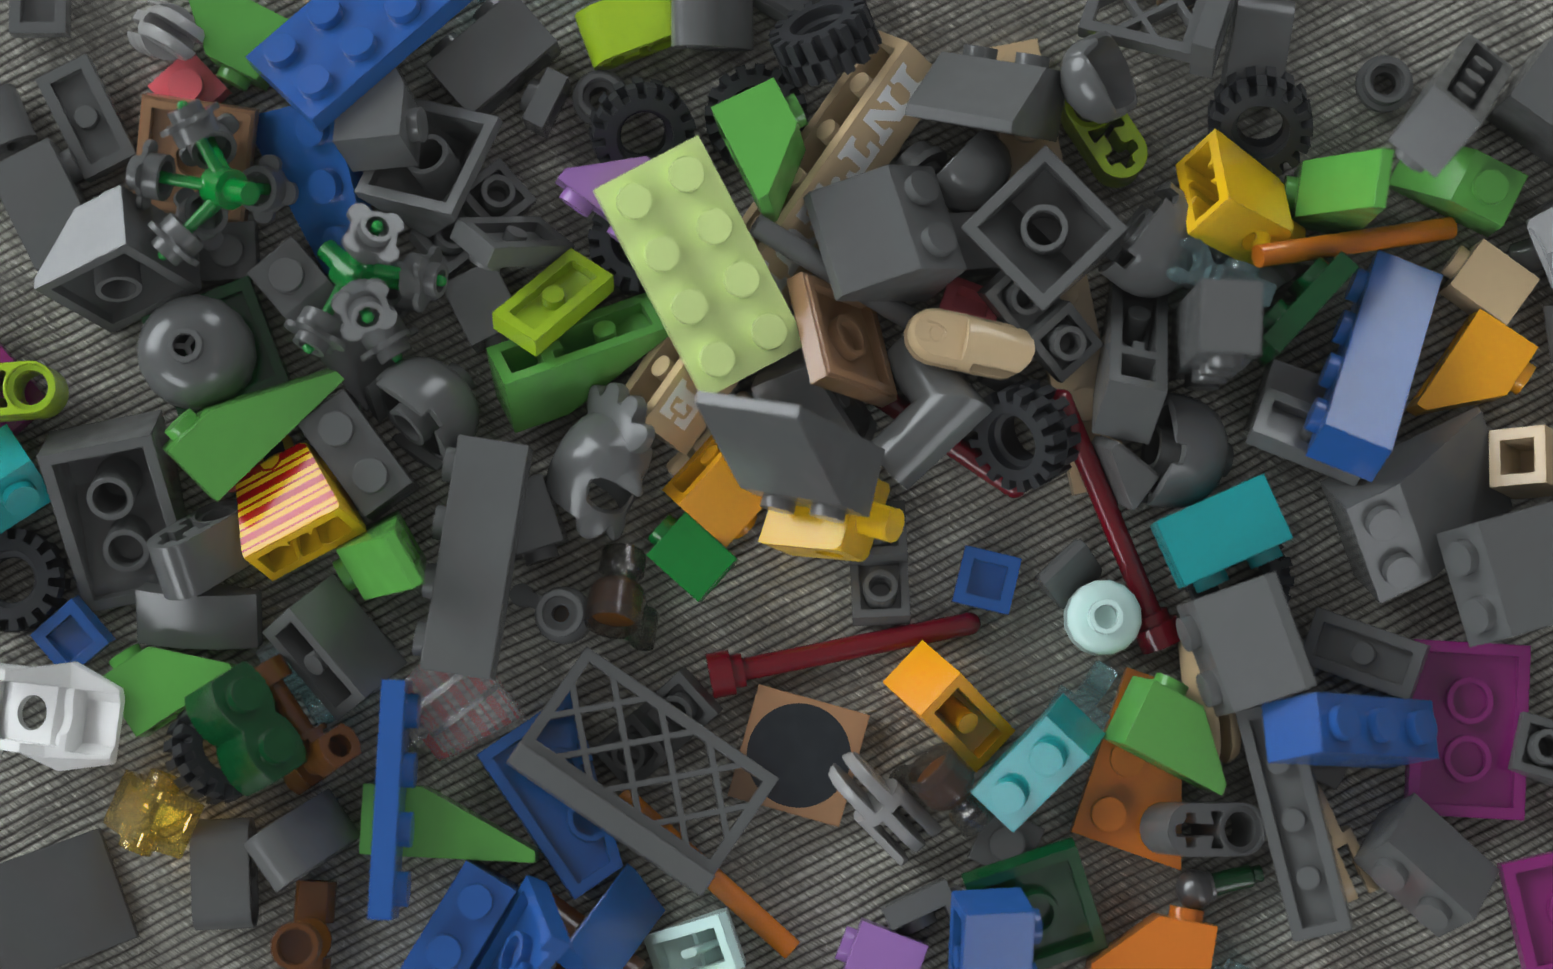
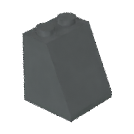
M1553 501L1436 534L1469 647L1553 626Z

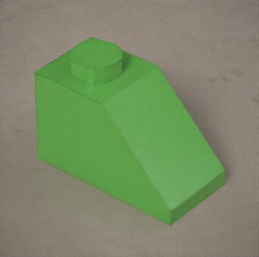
M189 0L196 25L204 30L203 48L205 54L219 68L216 76L242 91H247L250 84L267 91L270 85L252 68L245 56L288 19L251 0Z
M773 77L712 106L711 110L720 135L760 214L776 222L806 151L800 128L808 125V122L795 94L792 93L784 97Z
M1462 146L1436 178L1426 170L1422 173L1412 170L1399 159L1390 176L1389 188L1445 217L1454 218L1457 223L1488 238L1504 226L1528 175L1477 149Z
M135 644L123 650L109 661L112 670L103 675V677L124 688L125 705L123 717L136 737H149L177 719L176 716L186 709L185 697L237 664L148 646L142 650L139 644Z
M1157 672L1154 680L1132 676L1102 739L1200 790L1222 795L1227 783L1204 706L1185 696L1189 689L1187 685L1165 674Z

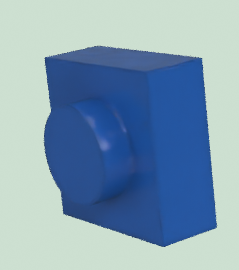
M965 545L951 602L1008 616L1022 558Z
M79 595L71 598L30 634L31 638L54 664L79 662L86 666L116 640Z

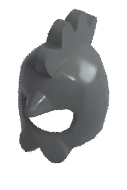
M610 383L607 387L604 385H592L590 387L587 398V415L579 419L567 431L548 466L545 480L547 492L558 505L576 517L577 531L586 539H592L606 531L608 538L614 541L622 535L625 528L626 515L636 496H642V482L653 458L651 444L655 438V429L652 425L645 423L647 415L646 401L642 396H630L628 388L622 383ZM594 483L605 490L617 502L619 509L607 510L595 506L589 499L590 484Z

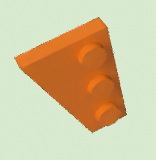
M1128 667L1124 669L1104 732H1106L1132 676L1153 680L1154 676ZM1102 739L1098 745L1069 831L1181 870V856L1156 854L1144 845L1140 836V821L1146 809L1155 803L1182 802V780ZM1176 824V834H1182V824Z

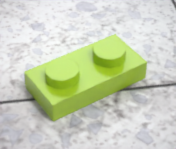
M570 248L492 312L493 329L537 357L615 291L614 275Z

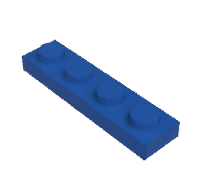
M381 679L367 919L393 920L398 918L400 907L409 906L411 895V872L402 871L403 847L411 848L414 839V812H405L406 788H415L417 782L418 754L409 752L410 728L418 729L420 725L421 694L412 693L413 682L406 680Z

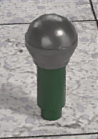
M1246 864L1214 873L1190 869L1178 878L1176 895L1185 907L1200 910L1219 895L1251 888L1255 883L1264 881L1263 870L1259 864L1254 866Z

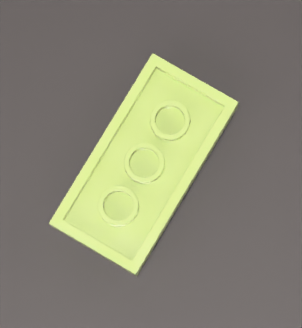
M699 135L593 190L598 203L698 391L717 393L802 348L796 320Z

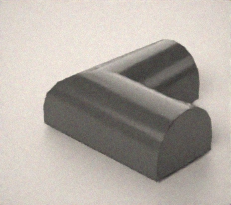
M903 336L887 351L894 382L911 404L871 442L885 449L881 466L908 490L993 410L962 372L925 365L914 359L905 347Z

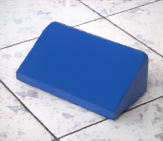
M627 863L570 939L572 945L557 961L565 969H623L665 912V909L642 877L631 865Z

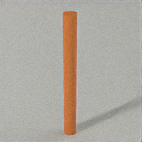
M1444 217L1256 244L1252 248L1251 258L1257 268L1316 260L1320 256L1322 258L1335 257L1341 251L1346 255L1377 251L1378 249L1384 250L1451 240L1456 237L1458 228L1454 218Z
M624 790L619 797L633 806L630 791ZM639 796L641 812L652 820L664 819ZM671 824L662 825V827L681 839L680 832ZM689 841L690 846H692L694 849L702 853ZM721 869L717 870L714 879L707 889L786 959L800 941Z

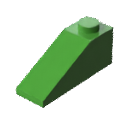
M1378 148L1303 160L1295 169L1294 175H1285L1283 181L1292 220L1303 226L1305 230L1330 234L1363 229L1386 209L1394 150Z
M645 292L589 312L537 357L511 340L498 343L486 348L496 397L515 433L569 415L587 401L589 389L592 385L606 386L669 335Z
M324 369L203 407L197 414L189 408L165 430V434L170 439L161 448L210 498L218 502L345 379L337 371Z
M399 509L367 526L365 533L336 547V552L340 558L332 561L341 582L348 592L358 588L364 600L414 589L424 583L427 559Z
M363 783L359 854L371 855L375 783ZM426 785L406 788L405 812H414L415 827L413 845L411 848L403 847V856L525 863L540 861V850L537 847L434 788Z

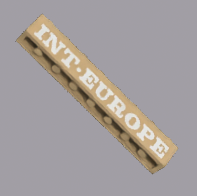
M880 30L878 32L881 36L882 44H879V51L876 54H870L871 60L865 65L858 63L854 65L856 68L854 72L848 75L844 72L802 131L801 135L806 151L778 220L775 222L819 249L803 197L810 191L889 165L892 159L900 152L903 143L921 119L906 116V105L930 70L932 64L910 42ZM754 201L742 217L748 231H750L758 216L761 215ZM752 237L788 307H790L792 303L786 280L800 272L810 275L813 273ZM668 336L646 354L626 383V387L629 390L630 396L637 395L645 399L647 404L645 423L654 427L655 437L686 456L695 442L703 435L707 425L695 404L697 388ZM738 382L717 393L729 395L735 389Z

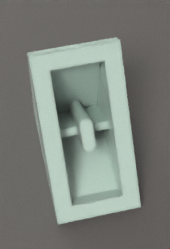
M728 907L651 932L644 939L653 969H743L746 966V958Z

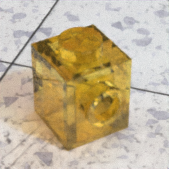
M151 768L147 776L126 769L103 823L121 836L118 844L131 852L151 857L152 852L155 851L182 859L205 805L189 797L186 792L179 789L173 782L179 777L157 768Z

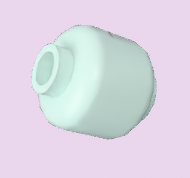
M1095 580L1078 588L1068 599L1063 612L1064 628L1070 641L1081 651L1094 656L1112 655L1126 649L1136 639L1142 624L1141 607L1136 596L1125 585L1112 580Z

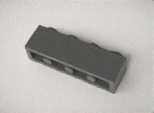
M1468 33L1427 82L1388 139L1389 142L1396 146L1395 154L1412 170L1420 173L1426 170L1436 178L1482 124L1514 68L1472 34Z
M1202 278L1172 311L1170 379L1185 380L1184 388L1189 390H1219V384L1227 383L1228 380L1235 377L1238 372L1243 370L1244 367L1261 354L1264 281Z
M458 434L456 448L447 447L442 467V481L450 483L447 505H437L432 527V539L440 540L437 564H427L422 588V597L431 599L427 622L418 621L412 648L413 656L421 657L419 669L496 680L533 457V450L529 445Z

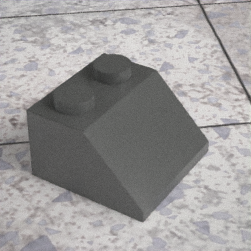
M964 44L963 54L941 51L908 101L905 115L956 126L1057 142L1065 98L1060 85V71L1049 68L1050 57L1016 52L1015 62L1013 63L997 60L998 49Z
M1046 145L961 226V229L1043 312L1088 274L1126 237L1128 230L1125 224Z
M885 165L810 191L803 197L836 301L928 302L967 269L933 166Z
M122 185L104 191L99 196L74 209L34 278V290L111 333L141 319V317L151 314L156 308L173 298L188 296L201 290L199 264L195 267L193 264L190 265L183 260L178 266H175L168 259L161 260L158 257V250L151 244V241L157 234L147 224L151 220L156 224H160L168 214L150 204L147 210L138 209L136 206V194Z
M1276 571L1176 606L1180 618L1176 619L1179 639L1183 647L1188 652L1192 651L1200 671V674L1196 676L1199 694L1207 707H1213L1216 717L1242 711L1317 686Z

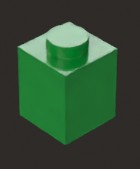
M686 512L678 520L669 514L647 539L654 547L646 555L700 603L739 561Z

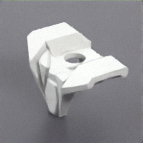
M0 659V759L3 750L19 752L56 771L115 764L125 705L124 688L79 662L29 667L2 663ZM33 696H39L45 702L47 715L44 723L39 728L32 730L24 723L22 716L23 707L28 699Z

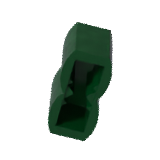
M242 661L185 697V707L191 723L207 742L216 747L217 759L222 772L231 785L243 795L248 797L307 762L306 750L300 735L284 716L275 711L273 695L268 684L261 674L247 662Z

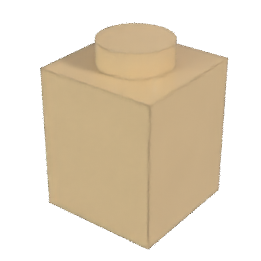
M1483 238L1469 250L1461 245L1455 251L1441 271L1448 280L1438 293L1468 315L1481 308L1507 326L1540 281V278Z
M1547 425L1488 430L1490 488L1514 500L1553 496V429Z

